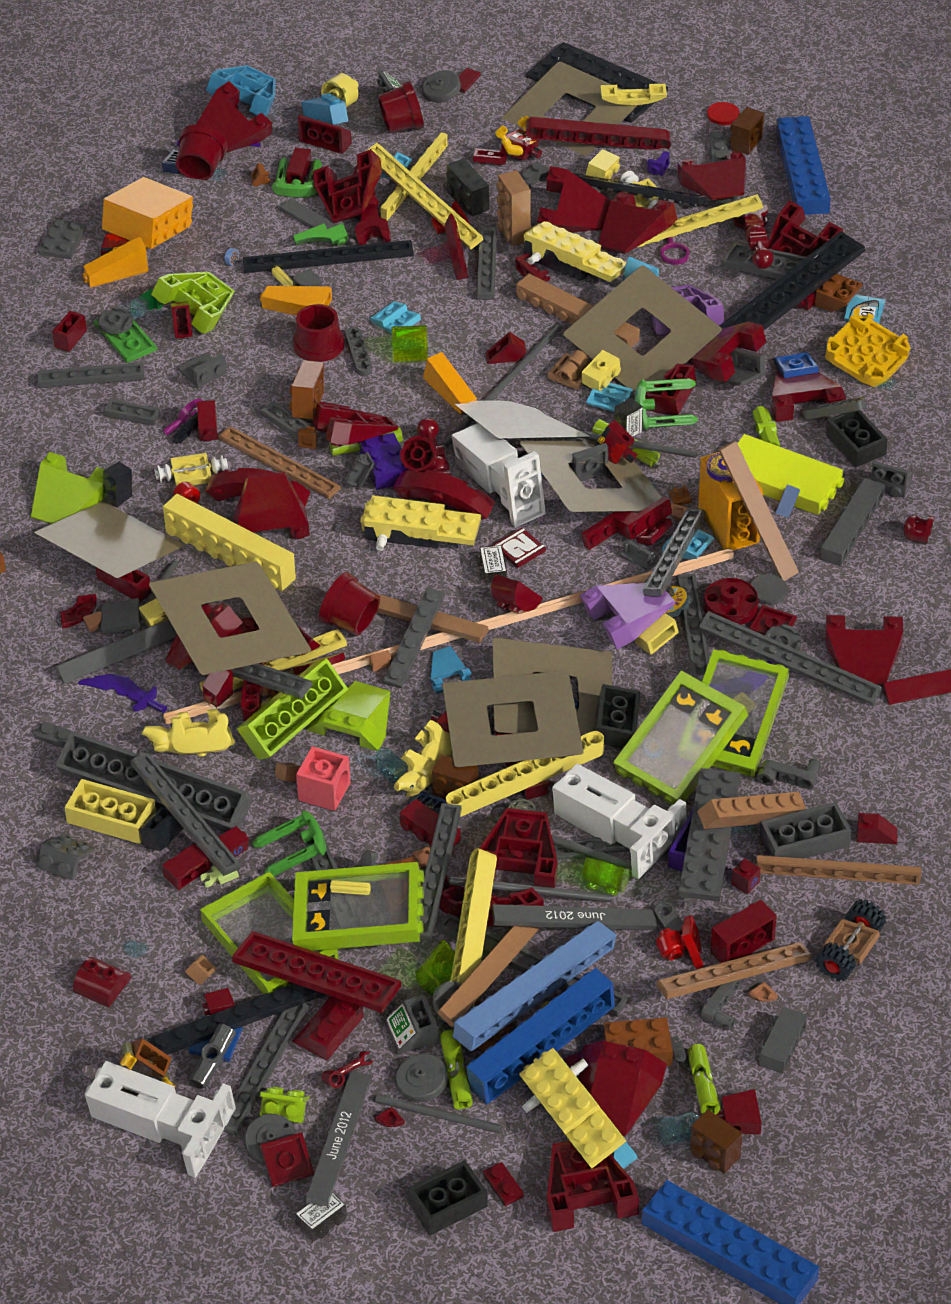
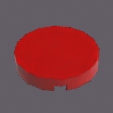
M717 102L708 108L707 117L712 123L715 122L718 125L725 126L731 125L738 118L740 112L738 107L732 103Z

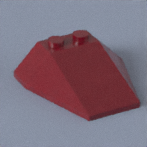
M608 1041L584 1045L579 1061L584 1059L588 1066L579 1073V1081L622 1136L626 1137L661 1087L667 1064L645 1049Z

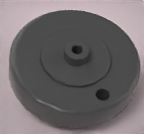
M442 70L431 74L422 85L424 96L435 103L452 99L461 88L458 75L449 70Z
M424 1053L409 1057L399 1066L396 1073V1084L403 1097L413 1102H426L436 1098L443 1092L448 1081V1074L444 1063L432 1054Z
M264 1114L254 1119L247 1127L245 1147L249 1156L254 1161L265 1165L260 1144L297 1134L292 1122L286 1117L279 1114Z

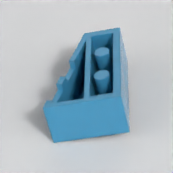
M324 93L321 97L301 101L305 117L321 120L332 125L348 121L345 102L331 93Z

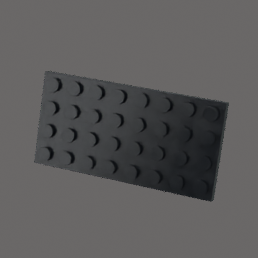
M565 42L560 44L526 73L527 78L538 82L557 62H563L611 85H617L622 90L649 89V84H660ZM565 93L566 95H568V96H570V97H572V98H575V99H577V100H579V101H582V102H584V103H586V104H588V105H591V106H593V107L596 108V106L593 105V104H590V103H588V102H586V101H584V100H582V99H579V98H577V97H575V96H573V95H571V94H569V93ZM655 102L637 105L624 120L632 123Z

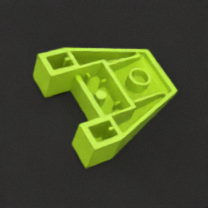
M210 272L176 273L160 277L151 295L163 304L173 300L175 302L188 301L190 313L195 316L191 325L199 332L205 334L214 329L235 290Z
M49 452L40 463L31 518L53 524L104 500L103 471L105 469L97 467L89 478L67 472L65 456Z

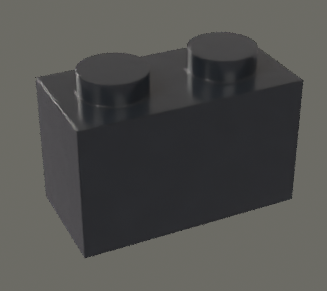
M119 461L103 471L104 500L116 508L132 497V469Z
M162 805L139 828V832L146 848L162 851L184 828L167 807Z

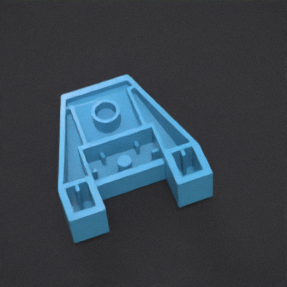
M248 65L218 69L211 74L206 91L211 96L214 95L219 87L230 81L240 91L239 100L251 105L249 111L254 116L261 112L265 116L268 115L275 98L274 77Z

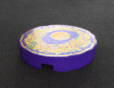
M720 453L712 455L707 462L708 475L719 482H722V480L733 482Z

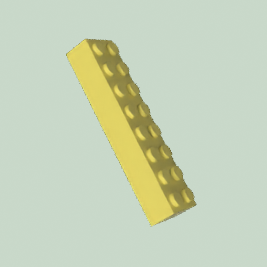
M176 494L163 506L165 529L170 536L180 538L183 543H189L195 546L197 550L207 552L212 558H218L230 567L258 562L274 589L283 591L296 579L294 553L179 494Z

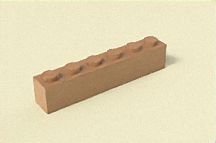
M799 792L711 799L697 812L704 829L761 824L763 820L805 810L806 807Z

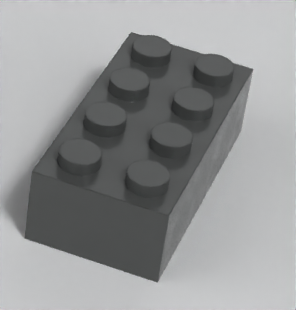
M837 802L761 821L760 839L769 856L804 859L850 847L851 829Z

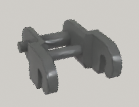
M674 1036L671 1038V1044L675 1059L678 1061L679 1066L686 1068L689 1065L687 1050L684 1049L682 1041H678L679 1037Z

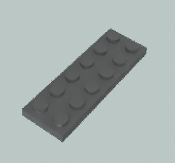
M734 242L722 259L721 264L722 267L780 279L807 257L769 249L774 257L772 265L767 269H758L752 263L754 251H750L749 244Z

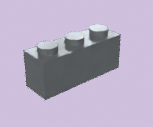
M783 1007L780 1014H776L773 1021L774 1027L772 1030H768L765 1037L766 1043L764 1046L761 1045L758 1050L757 1057L760 1058V1066L782 1074L784 1073L806 1028V1014Z

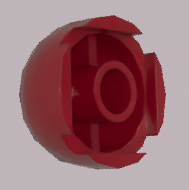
M423 436L409 438L405 441L400 451L403 465L409 470L417 469L419 472L432 469L438 457L437 449L433 442Z

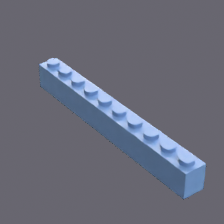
M599 921L588 925L583 932L574 935L569 942L560 945L555 952L546 955L542 961L532 965L524 974L515 977L510 984L502 986L496 994L488 996L479 1006H474L465 1016L459 1017L454 1023L453 1037L470 1051H473L614 949L616 934Z

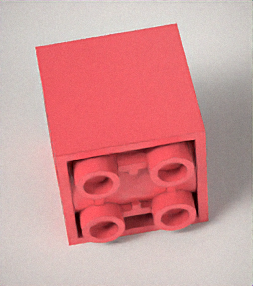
M312 746L296 774L298 801L335 811L351 783L349 757Z

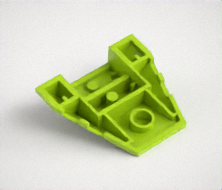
M354 681L347 687L348 690L312 720L306 731L323 736L328 728L360 738L361 747L379 751L386 738L390 691Z

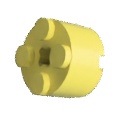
M339 73L322 85L321 94L331 93L343 100L346 107L357 101L359 85L356 80L348 75Z

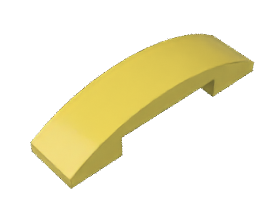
M649 84V89L617 90V85H601L602 99L620 105L649 104L667 97L665 84Z

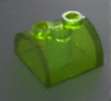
M427 325L392 326L393 362L427 360Z
M586 857L582 880L587 882L586 887L598 890L599 886L606 888V893L617 896L618 892L623 893L631 879L632 869L596 858Z
M441 940L416 971L418 984L431 996H433L437 987L451 980L455 951L445 940Z

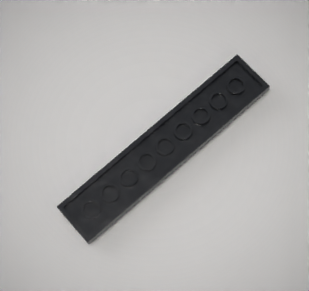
M840 231L723 322L720 327L723 329L745 322H753L762 325L763 330L767 329L866 251L865 246Z

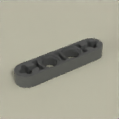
M350 327L346 330V340L356 372L360 376H368L372 373V364L362 332L358 327ZM354 345H360L361 347H359V348H354L353 346H354ZM359 356L365 357L364 359H357Z
M859 397L804 408L802 414L804 419L807 420L857 411L866 408L867 405L865 398Z

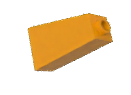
M137 237L84 265V273H82L84 283H88L91 288L149 272L146 246L141 237Z
M267 286L260 295V302H262L263 309L297 315L302 308L309 305L323 304L328 306L332 300V289L329 286Z
M443 352L427 358L423 379L459 414L464 413L455 404L477 401L476 396Z

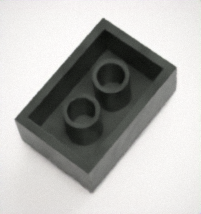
M465 158L447 164L446 189L448 194H452L458 204L460 203L464 211L468 212L472 217L489 211L488 183Z
M861 410L841 413L827 419L826 436L855 467L886 455L888 439Z
M602 684L598 698L594 731L603 734L604 745L624 748L637 729L641 691Z
M466 1160L407 1188L408 1204L429 1235L488 1207V1192Z

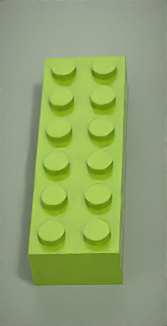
M327 658L315 661L299 675V677L310 680L313 684L302 699L279 692L237 728L259 760L271 757L348 690Z

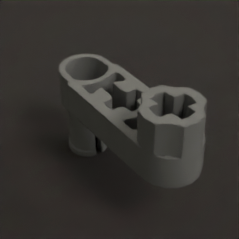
M810 759L806 770L773 760H765L756 779L761 784L768 786L772 785L774 780H778L810 790L816 782V774L821 767V763L817 759Z
M741 979L718 985L717 987L719 988L704 1006L701 1017L731 1030L736 1022V1018L722 1012L721 1009L739 988Z

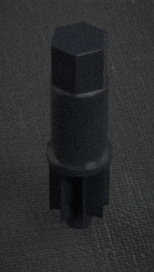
M198 412L181 426L179 431L173 436L175 444L183 442L198 426Z

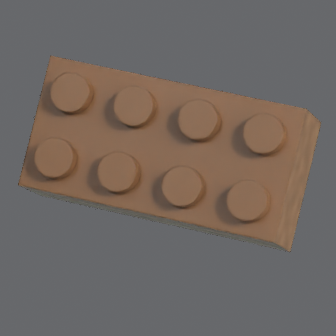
M514 170L498 175V183H496L498 196L496 197L498 203L497 216L499 218L497 228L499 232L504 234L505 241L509 242L511 246L523 244L525 232L531 229L530 188L519 172Z

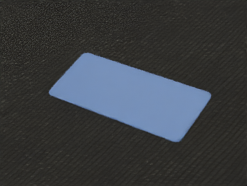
M791 485L786 486L776 514L787 518L790 517L800 489Z

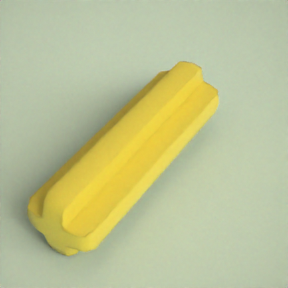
M280 267L272 268V275L283 286H293V280Z
M332 880L330 889L334 893L369 895L371 885L365 882Z

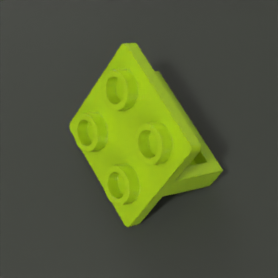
M271 1086V1088L260 1092L262 1097L260 1116L270 1113L279 1114L291 1122L303 1123L306 1101L310 1098V1096L304 1095L305 1091L292 1090L287 1093L283 1092L284 1088Z

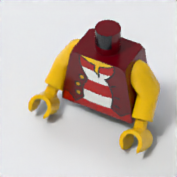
M528 116L521 117L518 120V125L521 128L505 135L508 130L503 125L496 130L495 135L502 139L501 152L521 160H526L532 156L537 159L541 157L542 150L538 148L539 140L529 138L526 135V120L529 118Z

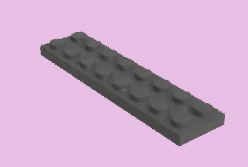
M700 769L679 887V897L720 902L732 827L704 829L697 811L711 799L737 797L740 782V773Z

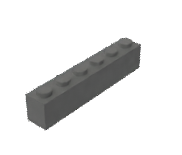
M864 478L862 483L857 485L854 496H850L847 507L842 509L841 517L835 520L833 530H829L826 541L822 542L819 547V553H821L820 560L842 566L884 497L885 484Z

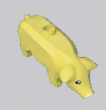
M218 709L207 710L209 723H192L188 712H180L177 715L178 717L171 718V728L145 726L141 735H145L151 741L154 751L159 753L166 751L179 755L196 754L201 757L210 752L224 751L235 743L232 731L228 726V717L225 713H219Z
M429 720L424 727L428 732L421 730L414 738L424 748L418 753L409 749L401 757L408 765V772L395 782L394 788L396 791H407V797L418 795L432 783V770L441 754L449 757L453 756L450 733L444 731L433 720Z

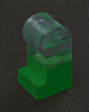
M152 289L130 302L133 318H143L152 309L159 310L163 307V303L158 302L151 295Z

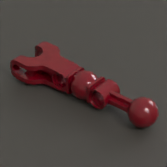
M357 165L353 169V174L358 173ZM375 189L365 212L361 214V222L355 227L358 245H366L367 241L373 237L381 238L383 243L391 242L388 221L379 217V201L376 198Z
M762 204V209L743 214L739 217H733L735 226L744 229L749 249L754 251L752 263L758 269H767L772 265L774 257L773 253L768 249L767 232L764 229L768 222L766 217L768 208L766 204Z
M432 418L420 420L416 428L417 434L432 441L437 449V461L430 470L451 475L449 462L445 458L443 445L438 446L436 436L439 432L438 423ZM429 499L430 503L444 504L442 502H436L435 500Z

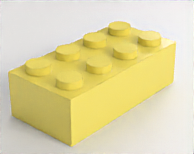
M81 779L64 807L68 824L138 844L143 840L139 828L156 812L154 799Z

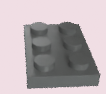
M54 219L38 251L39 255L72 259L87 225Z

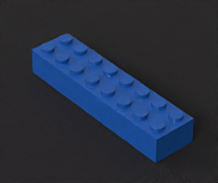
M809 116L777 118L776 136L792 201L803 207L805 215L829 213L831 198Z
M597 968L585 973L578 982L568 986L565 992L554 997L548 1005L538 1009L531 1018L521 1022L514 1031L504 1035L501 1041L494 1046H490L484 1054L469 1063L467 1073L470 1090L487 1105L522 1079L519 1073L524 1070L526 1065L534 1063L533 1060L535 1058L539 1059L544 1051H549L552 1048L556 1052L615 1007L613 982Z
M669 1180L664 1182L642 1210V1224L779 1304H801L818 1281V1265Z

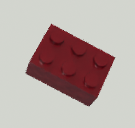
M762 899L756 903L749 904L744 910L734 913L730 918L714 925L711 933L710 953L720 963L750 955L775 940L777 915Z

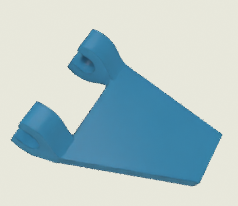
M451 646L433 652L431 684L436 694L443 692L441 685L444 678L460 674L463 681L471 680L469 677L471 675L470 669L464 666Z

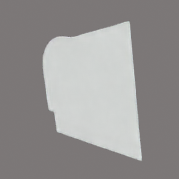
M473 401L466 404H455L497 438L589 437V435L545 415L536 408L511 401Z

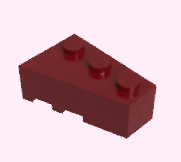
M677 363L664 375L663 380L690 378L696 383L695 368L693 365ZM670 383L654 384V388L671 386ZM694 387L683 390L646 392L645 399H654L655 408L648 411L679 415Z

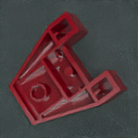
M230 81L215 91L196 123L209 126L220 132L228 144L226 153L259 143L272 133V122L262 112L249 121L235 107L239 103L240 91Z
M371 149L356 154L358 173L337 180V174L328 166L313 171L314 186L333 223L344 221L365 212L382 173L381 158Z
M732 151L730 154H725V161L697 165L694 160L689 158L677 162L680 184L687 189L706 196L708 199L716 200L735 197L745 193L747 177L746 157L742 152Z
M550 166L546 191L560 193V200L557 210L540 207L537 224L549 222L571 233L602 230L611 200L568 169Z
M619 192L610 201L598 244L601 245V249L623 254L628 253L664 232L678 220L674 203L659 200L651 209L636 206L633 194Z
M789 200L778 214L768 239V249L808 257L840 231L843 233L844 231L841 227L831 222L824 227L818 236L801 228L800 225L806 219L803 207Z
M745 322L723 328L717 336L687 362L709 378L725 383L735 373L732 357L729 354L736 347L757 352L766 343L763 326L753 322Z
M776 371L771 411L775 422L793 420L794 403L822 400L823 404L843 401L847 398L841 385L819 372L784 378L780 371Z
M321 403L316 405L313 424L318 428L317 430L327 432L326 439L331 445L337 447L387 434L399 428L387 416Z
M285 472L247 476L233 516V523L253 533L289 527L291 539H302L310 536L306 509Z
M215 602L201 605L217 635L221 638L227 637L243 623L231 607L223 602L217 605ZM177 634L165 662L175 669L181 670L193 660Z
M826 615L825 644L836 666L883 687V684L887 682L902 646L904 632L903 617L884 616L882 630L846 629L845 615Z
M506 808L479 848L495 854L497 857L493 881H495L497 870L534 874V886L556 888L558 861L547 813Z
M570 1140L552 1144L547 1191V1216L552 1232L574 1228V1210L610 1202L613 1204L617 1219L639 1215V1196L634 1181L611 1154L591 1168Z

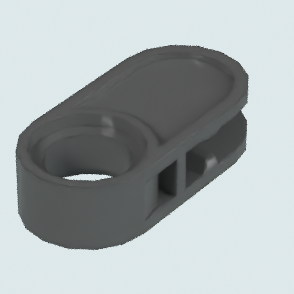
M668 902L658 903L655 906L654 914L659 924L663 925L662 929L670 928L682 934L681 926L684 924L675 908ZM667 910L670 913L664 916L659 914V911Z

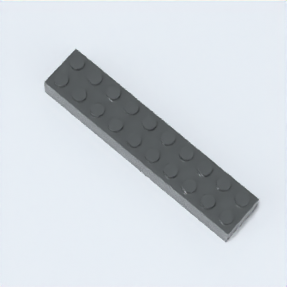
M71 731L55 765L62 775L79 781L84 779L154 799L156 808L164 805L130 764L131 759L140 756V754ZM154 760L210 827L224 832L235 826L239 829L241 828L253 801L248 792Z

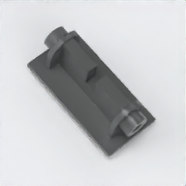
M368 452L365 455L357 456L352 466V469L356 471L350 470L345 478L346 486L351 487L354 485L360 490L374 465Z
M625 540L623 543L625 549L619 553V555L647 571H650L659 561L654 552H650L645 548L640 549V546L632 540Z

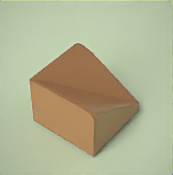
M291 762L276 763L275 776L283 781L297 782L296 774L301 766Z
M201 955L185 972L197 984L201 985L217 969L204 955Z

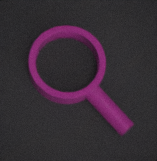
M672 237L665 238L667 244L661 248V259L671 265L685 263L689 259L688 247L674 242ZM670 248H679L685 251L686 255L681 259H670L664 255V252Z
M197 398L189 402L180 411L178 418L163 429V432L169 435L181 424H185L198 412L196 409L189 414L197 407V401L203 400Z

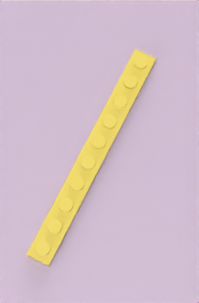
M375 143L368 149L374 151L381 158L382 171L443 226H445L449 214L452 213L457 221L461 242L470 250L483 241L480 233L380 144Z

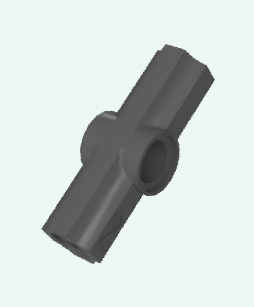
M225 1024L218 1025L209 1043L202 1048V1056L189 1077L190 1082L206 1089L214 1072L223 1063V1056L236 1035L235 1030ZM211 1053H217L215 1058L208 1059Z

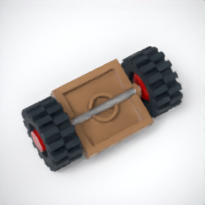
M859 899L854 902L847 912L846 919L848 920L842 919L816 956V966L820 968L819 971L821 973L825 972L826 976L829 975L832 979L836 978L839 982L841 980L845 981L856 967L855 963H862L880 937L879 932L886 923V916L883 915L884 911H880L878 905L875 907L874 902L868 903L866 899L864 901Z

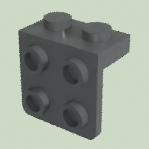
M735 348L732 351L735 373L726 382H734L736 385L744 386L748 382L757 380L765 375L764 354Z
M204 353L179 366V371L199 388L227 373L226 359L222 354L212 358L208 353Z
M61 834L41 845L37 867L73 880L77 875L80 859L94 853L95 847L90 846L86 841H78L72 839L70 835Z

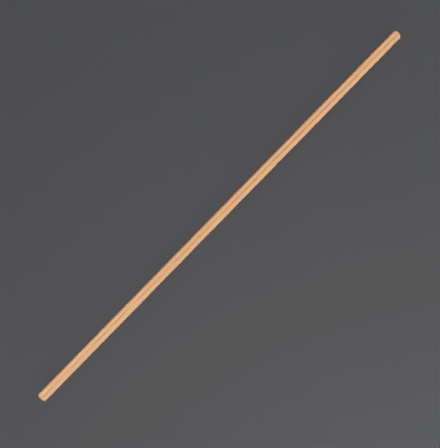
M731 548L700 556L697 559L680 562L673 576L733 559L734 553ZM653 570L605 585L647 583ZM587 590L540 603L536 609L529 612L522 610L518 614L509 612L475 623L486 625L491 630L583 603L580 594ZM445 632L433 634L426 637L420 650L462 637ZM400 644L341 661L332 666L338 674L371 665L370 655L386 650L389 651L392 659ZM263 687L262 696L268 695L270 688ZM242 691L233 693L230 698L217 708L204 701L164 713L163 719L166 724L172 723L171 718L178 717L177 715L180 712H188L190 717L207 713L209 709H221L241 703Z

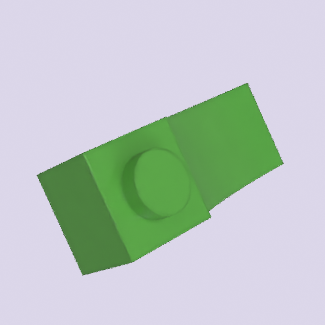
M324 223L293 235L296 245L310 242H329L333 245L341 246L349 240L343 223L329 229L326 228Z

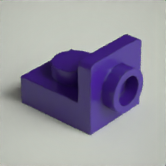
M663 151L657 160L648 159L647 172L663 176L670 165V152Z

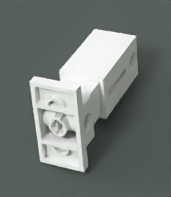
M479 423L452 434L455 463L489 494L497 492L500 495L501 504L509 510L510 522L514 528L546 514L538 453L534 451L518 458L517 450L503 438H497Z
M579 764L568 770L565 776L554 784L552 789L554 813L587 833L601 838L604 842L610 844L618 842L630 849L632 876L637 879L673 845L687 820L686 802L679 799L674 805L669 807L668 811L655 804L648 808L635 801L634 793Z
M105 1061L102 1068L100 1067L97 1070L93 1083L88 1085L85 1091L91 1117L158 1143L162 1139H166L181 1145L187 1174L196 1178L224 1131L225 1125L228 1124L236 1109L231 1086L224 1083L219 1090L215 1091L212 1100L199 1095L196 1096L195 1100L176 1094L175 1087L108 1061Z

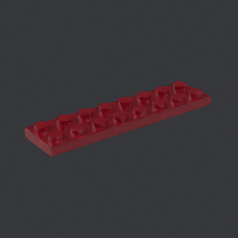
M255 931L248 935L232 955V963L383 1013L401 988V980Z

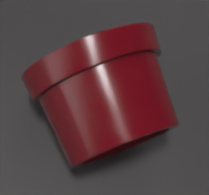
M410 81L402 83L398 88L378 95L380 110L389 133L411 128H424L420 105Z
M193 124L186 126L180 133L179 150L175 162L177 169L187 178L210 179L227 152L228 144L226 139L220 132L206 125Z
M313 304L302 308L296 315V332L293 337L294 352L300 358L314 362L328 361L341 354L345 342L343 333L340 330L337 312L332 307L323 304Z
M344 572L333 582L327 591L319 610V621L329 626L335 625L359 636L373 621L380 605V596L359 583L358 579L351 573Z

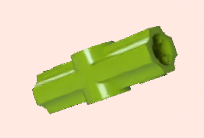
M758 406L752 413L756 424V433L759 434L758 439L780 447L775 421L771 420L767 408Z

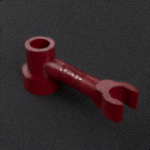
M361 1051L353 1061L337 1070L324 1071L321 1076L322 1081L333 1088L341 1087L345 1080V1074L359 1066L373 1063L374 1060H364L365 1055L369 1054L370 1051Z

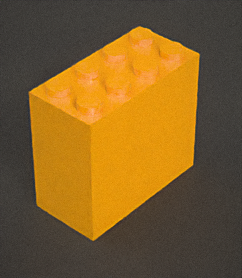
M142 177L104 198L102 229L130 241L141 237L145 246L152 249L190 227L192 223L193 196Z
M714 454L701 457L698 509L704 510V519L722 548H731L733 551L759 543L760 536L734 482H727V480L719 482L712 479L707 473V462ZM756 481V483H757V485H758V487H759V490H760V492H761V494H762V496H763V490H762V488L760 487V485L758 484V482Z

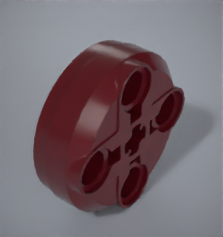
M719 579L710 584L706 589L703 609L706 614L709 611L739 625H743L751 621L758 612V594L750 583L742 579Z

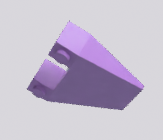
M689 284L671 287L717 325H721L724 322L723 304L718 298ZM652 315V328L654 332L660 336L668 335L671 330Z
M646 583L599 585L580 594L586 611L593 620L611 611L616 615L604 622L603 625L609 640L618 650L634 641L676 604L666 590L662 596H644L643 588Z

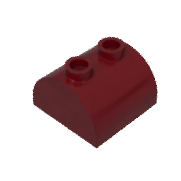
M495 574L492 580V596L497 602L496 605L504 610L508 608L516 614L520 610L529 612L536 609L543 599L520 581Z
M89 957L83 962L76 974L73 992L109 1008L131 980V974L100 959Z

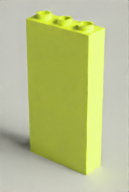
M746 434L737 443L752 475L762 488L763 495L781 501L786 486L791 485L800 489L794 506L819 515L822 510L825 511L827 509L829 499H834L836 489L841 488L844 483V478H842L843 470Z

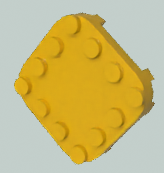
M868 313L867 316H856V314L850 316L849 322L834 337L830 336L826 347L825 359L862 383L871 387H877L885 383L907 360L911 349L907 341L908 337L904 333L898 336L873 321L874 315Z

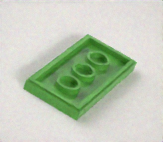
M98 320L93 321L95 327L126 363L157 351V346L134 320L132 327L128 331L116 335L103 332L99 328Z

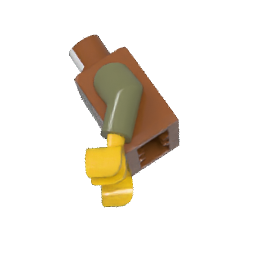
M143 1038L122 1044L119 1052L121 1056L119 1064L121 1067L148 1077H158L159 1081L175 1087L170 1081L167 1072L172 1059L170 1056Z

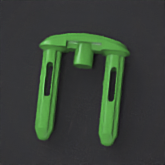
M282 158L279 161L276 180L272 184V191L275 194L285 197H312L318 194L314 186L313 171L321 168L322 163L319 159H315L312 162L308 183L304 182V184H301V181L298 179H294L291 184H286V171L289 161L287 158Z
M690 378L644 381V379H641L636 388L635 409L638 411L642 408V429L647 431V428L682 426L696 423L698 418L692 414L647 417L646 410H653L655 402L654 399H645L646 392L691 389L696 385L695 381ZM654 384H671L670 387L654 388ZM656 420H673L672 423H656Z
M303 810L300 816L256 837L252 841L254 848H262L306 825L309 828L300 832L304 842L307 843L314 839V844L268 866L264 874L270 871L273 876H276L318 854L322 856L325 854L327 847L323 831L309 811Z

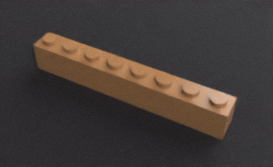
M528 274L516 284L519 299L526 300L534 307H539L548 314H553L562 321H567L571 324H574L594 307L531 274ZM624 322L614 331V334L632 348L639 342L640 329Z

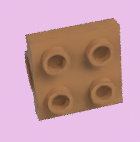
M580 350L574 351L572 355L565 353L548 372V379L579 390L583 386L582 371L591 362H588L587 355Z

